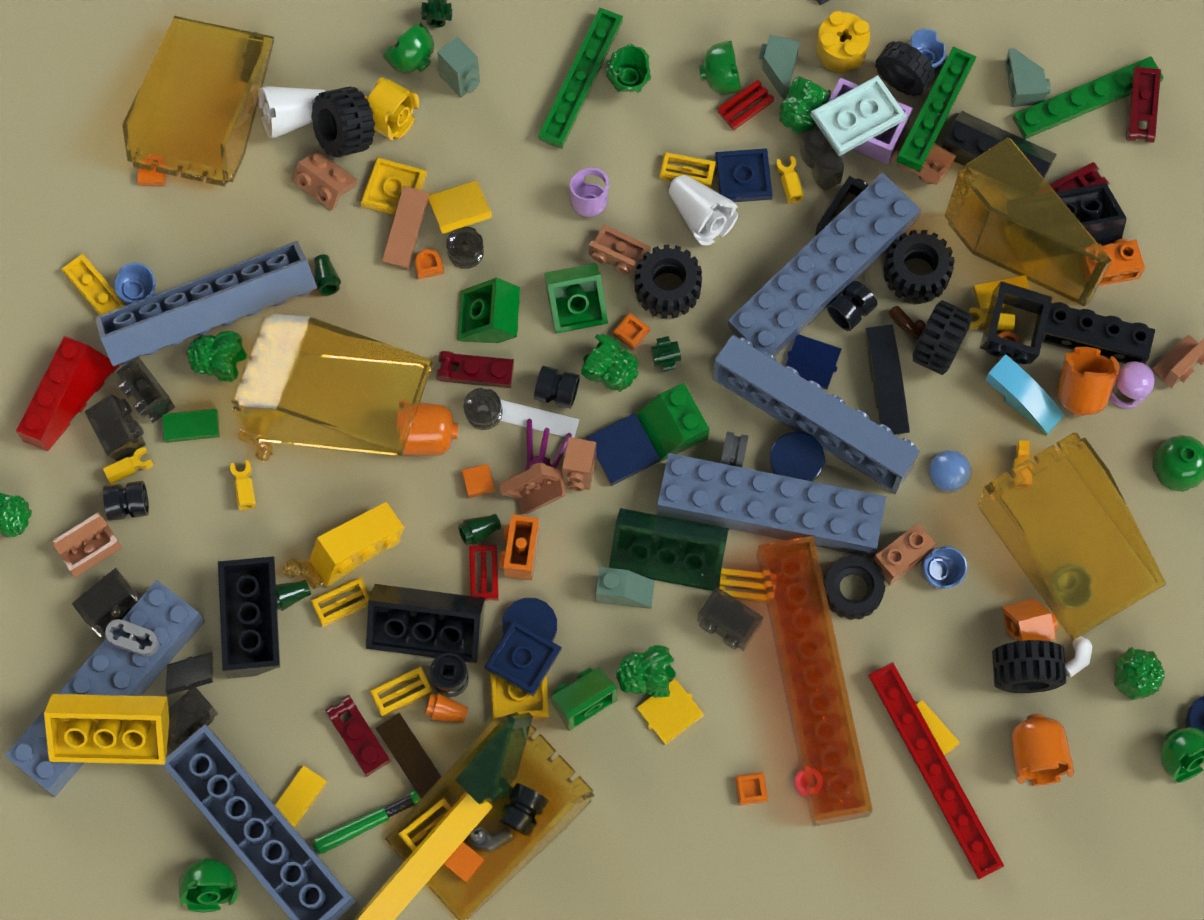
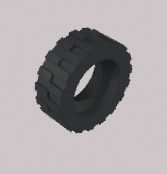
M900 41L888 43L875 61V67L882 79L888 85L906 95H921L935 76V69L931 61L918 51L917 48Z
M849 555V557H841L837 562L834 561L830 569L827 570L822 584V595H824V601L829 605V609L837 613V616L841 618L846 617L849 620L858 618V620L863 619L864 616L871 615L879 607L885 592V578L881 574L879 566H876L872 560L865 559L864 556ZM847 575H859L866 581L867 593L863 598L849 600L842 595L840 583Z

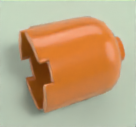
M1075 347L1073 353L1069 354L1067 352L1058 384V399L1062 406L1077 416L1094 415L1101 412L1109 402L1120 369L1118 361L1113 356L1109 360L1100 355L1101 350L1091 347Z
M399 401V409H403V412L398 411L396 438H398L397 444H401V447H396V455L440 456L445 454L451 447L452 439H458V423H453L451 411L439 404Z
M1032 714L1027 716V720L1015 727L1012 733V749L1016 779L1020 784H1024L1025 780H1032L1033 786L1049 785L1061 782L1060 776L1067 774L1069 777L1074 775L1075 771L1066 731L1060 722L1044 717L1043 714Z

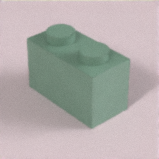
M457 36L437 53L441 77L462 97L466 93L473 92L478 87L480 74L478 57Z

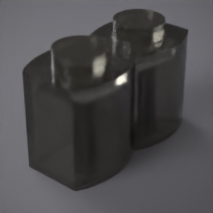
M819 127L804 133L800 153L805 164L813 169V177L817 185L825 191L841 184L844 172V163L841 156H838L835 150L832 149L831 144Z

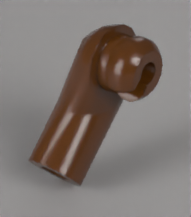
M894 306L889 311V316L910 336L914 338L921 336L926 325L922 320H917L914 323L899 306Z

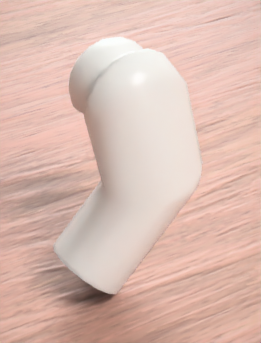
M1078 636L1073 640L1072 645L1075 650V658L1065 664L1066 675L1069 678L1090 664L1093 646L1089 639H1085L1082 636Z

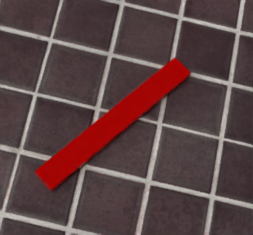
M891 662L869 674L868 677L977 878L981 879L1004 867L1001 858L895 664Z

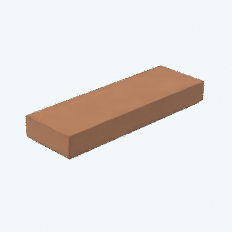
M403 186L383 256V263L409 269L430 196L429 192Z

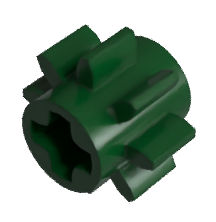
M428 0V3L422 2V20H426L427 25L434 28L445 26L446 20H452V4L447 3V0Z
M669 336L657 338V346L651 347L655 367L662 365L663 371L676 369V362L682 361L678 342H671Z

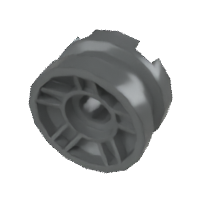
M727 431L721 463L743 467L749 436L743 434L735 436L733 432Z

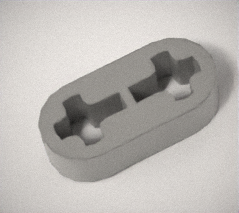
M117 619L110 622L105 630L106 638L113 646L133 654L150 657L159 649V639L154 632L133 623ZM123 627V631L130 635L129 639L120 636L116 640L113 634L114 630L119 631ZM149 637L152 645L145 646L144 650L135 641L136 638L146 640Z

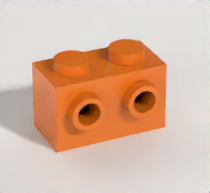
M1119 239L1112 244L1103 246L1101 244H1093L1084 250L1080 258L1088 288L1139 279L1145 269L1137 239L1129 241L1127 239Z
M511 514L510 525H505L503 541H507L506 551H501L499 567L503 568L505 577L532 580L540 530L539 518Z
M1034 598L1002 606L1006 633L1015 641L1056 640L1055 630L1058 629V624L1054 613L1049 612L1045 606H1042Z

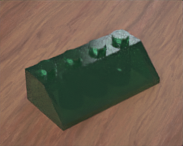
M620 508L615 524L609 568L628 570L652 580L717 592L729 528Z

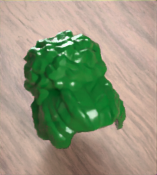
M628 44L612 53L611 59L607 64L606 77L611 81L617 92L635 91L639 93L642 87L651 79L648 60L650 57L643 48Z
M801 76L794 78L789 87L786 100L780 105L779 121L797 134L813 130L816 123L811 117V111L828 103L831 91H826L820 85Z
M222 331L216 336L200 335L191 342L190 348L186 353L191 370L194 373L214 375L219 381L233 382L237 379L239 372L236 368V363L247 359V354L242 347V337L233 331Z
M597 334L595 338L599 343L590 354L584 356L581 374L590 381L602 382L607 389L621 392L630 387L633 379L637 378L639 374L636 371L639 367L638 361L633 354L625 348L622 349L620 343L613 337Z
M0 493V533L6 537L21 535L29 525L28 519L32 515L29 503L21 496H10Z
M654 645L645 650L644 653L632 652L628 653L627 657H623L616 671V679L620 684L621 691L635 695L638 693H648L652 697H669V679H673L676 676V672L670 666V663L674 662V658L670 655L669 649L662 645Z
M1131 647L1115 661L1116 681L1114 685L1131 700L1149 697L1159 691V687L1162 686V682L1165 679V671L1154 651H1145L1144 649H1134Z

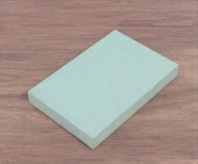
M878 75L811 111V117L838 156L905 121L907 117Z

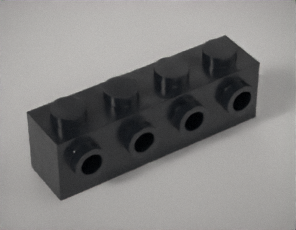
M1055 302L1051 303L1042 342L1074 350L1075 347L1096 348L1101 350L1100 355L1108 359L1113 356L1118 362L1125 364L1134 361L1146 364L1150 356L1155 329L1149 328L1144 323H1129L1122 321L1117 316L1106 317L1098 315L1089 309L1079 310L1071 308L1065 303Z

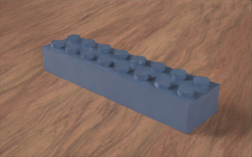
M882 172L728 320L729 329L738 338L743 337L750 341L758 351L768 352L775 357L835 297L840 295L847 286L887 250L895 239H898L900 235L919 219L921 209Z
M294 241L95 317L100 339L112 366L118 364L125 365L138 356L154 354L159 348L182 343L185 338L206 334L214 327L232 324L236 319L245 315H256L261 309L282 305L287 299L292 297L305 296L313 289H316L317 286L298 241Z
M732 335L715 359L712 378L714 381L794 431L811 435L821 444L824 450L893 493H897L913 469L920 452L913 442L905 438L900 439L886 425H878L871 421L865 412L850 408L841 397L829 395L815 381H807L800 377L794 368L790 366L784 367L779 364L770 353L758 351L747 339L743 337L737 338Z
M668 453L657 504V515L873 558L878 546L886 496Z
M156 580L122 620L154 632L160 643L158 651L150 657H142L113 646L106 638L58 694L142 696L205 622L198 611ZM123 627L119 631L114 630L113 632L116 640L120 636L128 639L130 635L123 631ZM149 637L146 640L138 638L135 640L142 646L143 650L145 646L152 645ZM44 711L5 755L55 797L84 764L79 762H49Z
M206 724L166 757L165 765L162 764L291 920H337L357 902L214 731Z

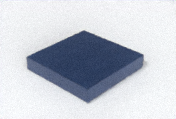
M767 148L715 152L719 194L733 202L772 200Z
M635 413L586 437L588 441L596 442V458L611 486L660 462L658 454Z
M513 620L484 666V669L534 697L560 654L562 647Z

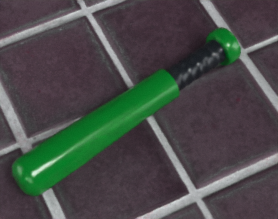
M412 790L409 792V796L388 807L382 806L316 837L313 840V846L318 854H324L388 821L390 817L414 805L415 807L421 806V800L416 790Z

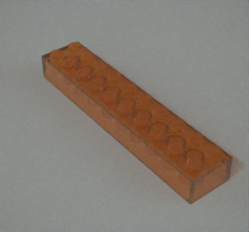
M814 536L758 545L756 555L812 825L814 827L869 817L873 809Z

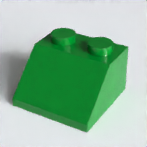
M596 263L544 273L555 333L608 324L601 274Z
M496 277L461 290L457 340L461 342L501 343L516 338L520 287Z
M685 383L659 394L636 414L658 454L660 462L667 459L668 453L678 454L707 440L709 436V427Z
M600 667L594 670L591 668L584 670L577 676V681L570 685L564 683L553 691L554 695L551 696V703L569 731L617 701V687Z

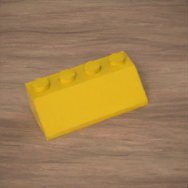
M51 695L44 711L49 762L165 765L169 731L168 697Z

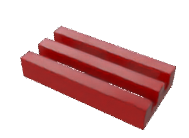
M757 80L720 106L718 114L733 130H736L772 104L774 97L772 94L769 95L768 90L765 87L763 88L761 82ZM764 98V100L734 121L732 120L733 117L750 107L758 99ZM736 105H738V106H737L736 108H734L732 111H730L729 113H727V112H728L729 110H731L733 107H735Z
M497 545L469 546L470 596L485 598V601L489 599L499 601ZM486 551H491L492 593H487ZM475 552L481 553L482 593H476Z

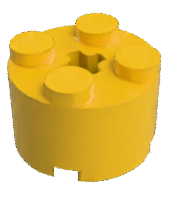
M840 11L831 13L819 28L816 54L821 60L820 63L826 69L835 73H848V70L859 68L867 56L870 42L869 24L851 13H842Z
M381 77L370 95L365 96L373 112L374 130L390 140H394V137L400 139L408 132L415 120V117L412 116L414 108L417 110L419 108V97L416 93L389 79Z

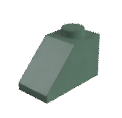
M769 35L768 43H762L759 59H763L762 70L780 96L786 98L798 56L800 41Z
M1009 49L1005 59L1012 107L1031 106L1045 101L1047 94H1050L1051 87L1050 80L1045 79L1044 69L1016 49Z
M599 567L596 603L652 608L654 580L628 570Z

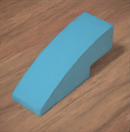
M1006 354L988 373L985 381L1006 397L1004 402L1046 436L1064 417V413L1045 390Z

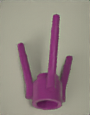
M528 419L527 464L525 471L529 470L530 466L536 463H545L546 466L557 468L567 448L568 439L572 437V434L568 433L551 465V459L545 457L550 431L549 428H545L539 456H535L533 460L532 420Z

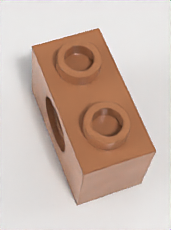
M569 437L562 466L564 485L568 489L578 492L584 489L590 490L596 464V442Z
M917 523L875 555L873 562L876 566H879L881 574L884 575L885 581L890 586L920 563L927 553L934 550L936 543L923 527Z

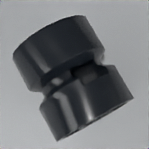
M853 281L843 290V296L838 295L826 307L833 321L846 331H851L861 322V316H867L878 305L873 293L859 281Z
M543 365L536 382L534 399L546 403L555 400L557 406L571 409L577 395L580 375L567 371L559 374L558 369Z
M144 481L128 482L126 487H122L121 484L103 487V502L108 521L125 519L127 514H130L132 518L149 515L148 494Z
M449 652L442 653L433 660L430 674L436 691L446 697H456L462 694L469 683L468 670L463 658L458 654Z
M516 783L509 795L510 804L503 806L497 820L509 828L530 837L537 824L535 816L542 815L549 800L538 792Z

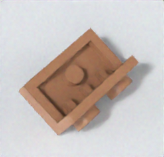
M904 143L895 150L891 158L893 161L896 162ZM934 143L920 172L897 163V166L905 171L916 173L927 184L937 185L945 178L956 155Z
M318 150L298 162L293 177V182L330 210L336 208L339 197L355 188L358 180Z
M604 224L596 239L589 244V255H591L592 259L601 264L608 263L624 275L631 274L635 276L639 260H643L644 254L647 251H651V246Z
M1187 335L1152 369L1153 373L1171 389L1179 381L1184 383L1195 372L1192 368L1196 364H1204V338L1198 343L1193 337Z
M545 463L533 464L529 470L513 474L508 480L499 484L501 495L519 499L522 514H529L566 495L562 470L546 466Z
M100 513L94 514L52 541L53 546L74 578L122 548Z

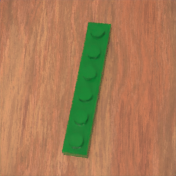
M599 7L538 134V140L563 149L621 27L623 16Z
M952 47L896 159L897 163L915 171H921L971 71L976 56Z
M1152 56L1019 111L1014 114L1012 119L1023 138H1030L1131 95L1134 67L1159 68ZM1161 73L1160 82H1162V80H1163V78H1164V76L1162 75V73Z

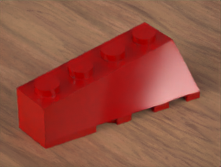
M64 336L16 430L23 442L49 451L71 425L70 422L78 412L81 413L87 406L86 402L96 391L98 392L103 387L104 381L111 373L114 374L119 368V364L112 366L110 359L87 344Z

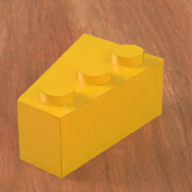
M385 502L317 537L309 564L325 587L328 588L385 549L395 547L401 541L400 538L405 527L389 504Z

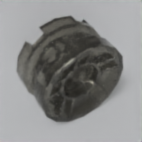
M463 227L453 230L449 234L446 243L447 253L450 261L455 266L461 269H469L477 266L484 257V243L481 234L476 229ZM469 245L468 250L464 251V248H462L461 246Z
M482 387L468 393L463 407L470 425L480 430L492 429L498 425L502 419L503 409L497 393L490 388L483 389ZM481 405H486L488 411H478V409Z

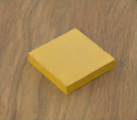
M377 157L361 200V207L395 216L403 186L422 190L427 177V170Z
M477 180L431 194L428 199L442 234L492 218L491 210Z
M490 673L493 722L549 718L547 675L534 697Z

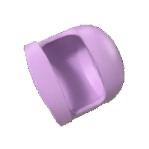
M592 167L577 172L570 181V201L574 211L584 217H595L605 210L609 192V178L606 173L599 168ZM592 174L603 179L606 184L605 190L599 185L585 183V176Z
M1137 361L1128 362L1121 366L1116 379L1117 387L1122 394L1134 400L1130 403L1122 402L1115 396L1112 390L1110 401L1114 405L1126 409H1131L1141 404L1154 388L1155 378L1152 370L1144 363Z

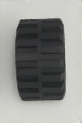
M351 86L321 92L315 97V103L312 105V125L316 139L319 141L321 148L325 150V153L332 157H341L369 149L375 134V122L369 102L365 99L364 94L358 91V88Z
M911 230L909 236L906 233L900 235L899 240L895 239L891 248H889L884 265L885 282L889 281L888 288L890 291L895 289V296L898 298L904 296L906 297L905 301L909 303L911 299H914L916 304H922L923 299L930 302L933 301L934 296L938 298L942 295L943 290H946L954 269L955 260L954 257H951L953 253L951 247L946 248L947 241L944 238L941 240L937 239L938 234L933 232L932 235H928V230H921V233ZM913 258L923 259L931 265L933 272L927 275L914 274L908 270L904 262Z
M670 244L664 245V249H659L658 246L654 247L652 254L647 251L643 256V260H639L635 271V292L638 302H642V308L645 311L650 308L651 315L656 316L657 313H660L661 318L667 319V315L677 318L679 317V312L685 315L689 312V307L694 308L701 294L702 269L701 266H698V260L695 256L690 258V251L686 249L682 252L681 247L677 245L672 249ZM672 273L680 277L683 284L675 290H663L657 287L653 280L661 274Z
M943 300L937 303L912 355L913 362L938 374H945L949 370L969 329L972 314Z
M1024 640L1003 644L992 651L994 686L998 689L1013 693H1036L1054 690L1067 683L1064 647L1060 644L1044 640Z

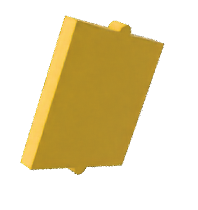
M676 678L669 682V697L651 696L636 708L648 723V729H653L665 745L704 716V713L693 701L692 694L687 693Z

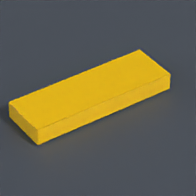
M83 253L61 268L62 272L99 316L126 306L125 303L118 299L114 289Z
M303 765L276 803L279 810L295 828L321 792L327 780Z

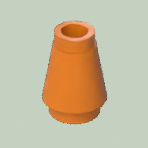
M440 693L438 695L430 694L425 716L431 717V720L464 723L468 707Z

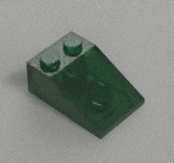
M529 712L511 716L455 779L479 805L489 801L493 803L498 798L502 800L513 789L511 783L517 778L533 718Z

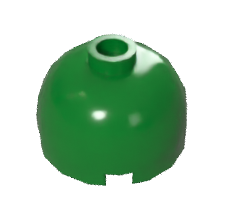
M420 22V24L414 25L397 39L398 42L394 46L395 49L390 46L383 54V58L397 71L411 73L418 69L422 72L432 63L429 58L434 52L435 44L430 32Z
M732 41L721 42L710 47L704 55V65L699 66L702 81L707 80L710 88L721 94H732L741 91Z
M1178 435L1169 438L1159 446L1153 456L1152 467L1154 472L1156 471L1161 484L1171 490L1184 492L1197 487L1203 482L1204 445L1199 440L1191 436Z
M1185 727L1180 730L1175 728L1168 732L1160 752L1161 764L1174 782L1176 780L1178 783H1182L1203 771L1201 765L1204 763V730L1197 727Z
M212 858L199 859L185 869L179 880L181 906L187 904L188 910L192 912H215L221 910V906L218 904L228 902L230 906L238 898L237 880L234 872L227 864Z

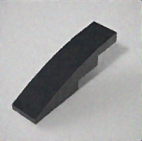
M893 324L867 327L865 330L871 381L874 384L876 408L879 412L880 424L889 427L894 435L910 433L904 384Z

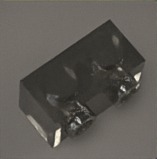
M139 356L116 371L122 381L118 386L127 398L133 396L137 401L133 406L142 418L148 416L152 423L162 417V414H167L175 408L168 394Z
M110 394L84 411L106 455L118 461L126 456H130L137 449L146 445L142 437L144 431L140 424L133 420L130 414L133 410L124 398L120 399Z
M115 567L88 591L84 592L72 605L86 624L101 637L105 634L108 624L113 620H122L140 600L141 596L128 579Z
M718 587L712 592L697 616V621L700 622L699 626L710 634L717 633L723 637L722 641L734 650L739 648L742 651L746 649L761 627L764 619L763 616Z
M195 686L168 708L169 731L167 744L174 751L204 724L210 725L214 717L218 715L213 706Z

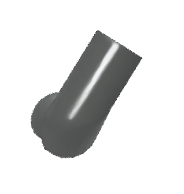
M475 827L470 833L471 843L475 847L489 852H493L514 840L508 827L495 834L484 831L481 827Z

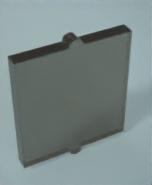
M209 652L195 657L190 656L185 660L167 664L165 690L167 695L185 690L190 691L195 687L213 683V653Z

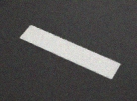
M480 395L475 415L527 427V420L531 419L532 429L544 432L545 428H549V433L566 437L568 433H571L572 438L575 437L580 420Z

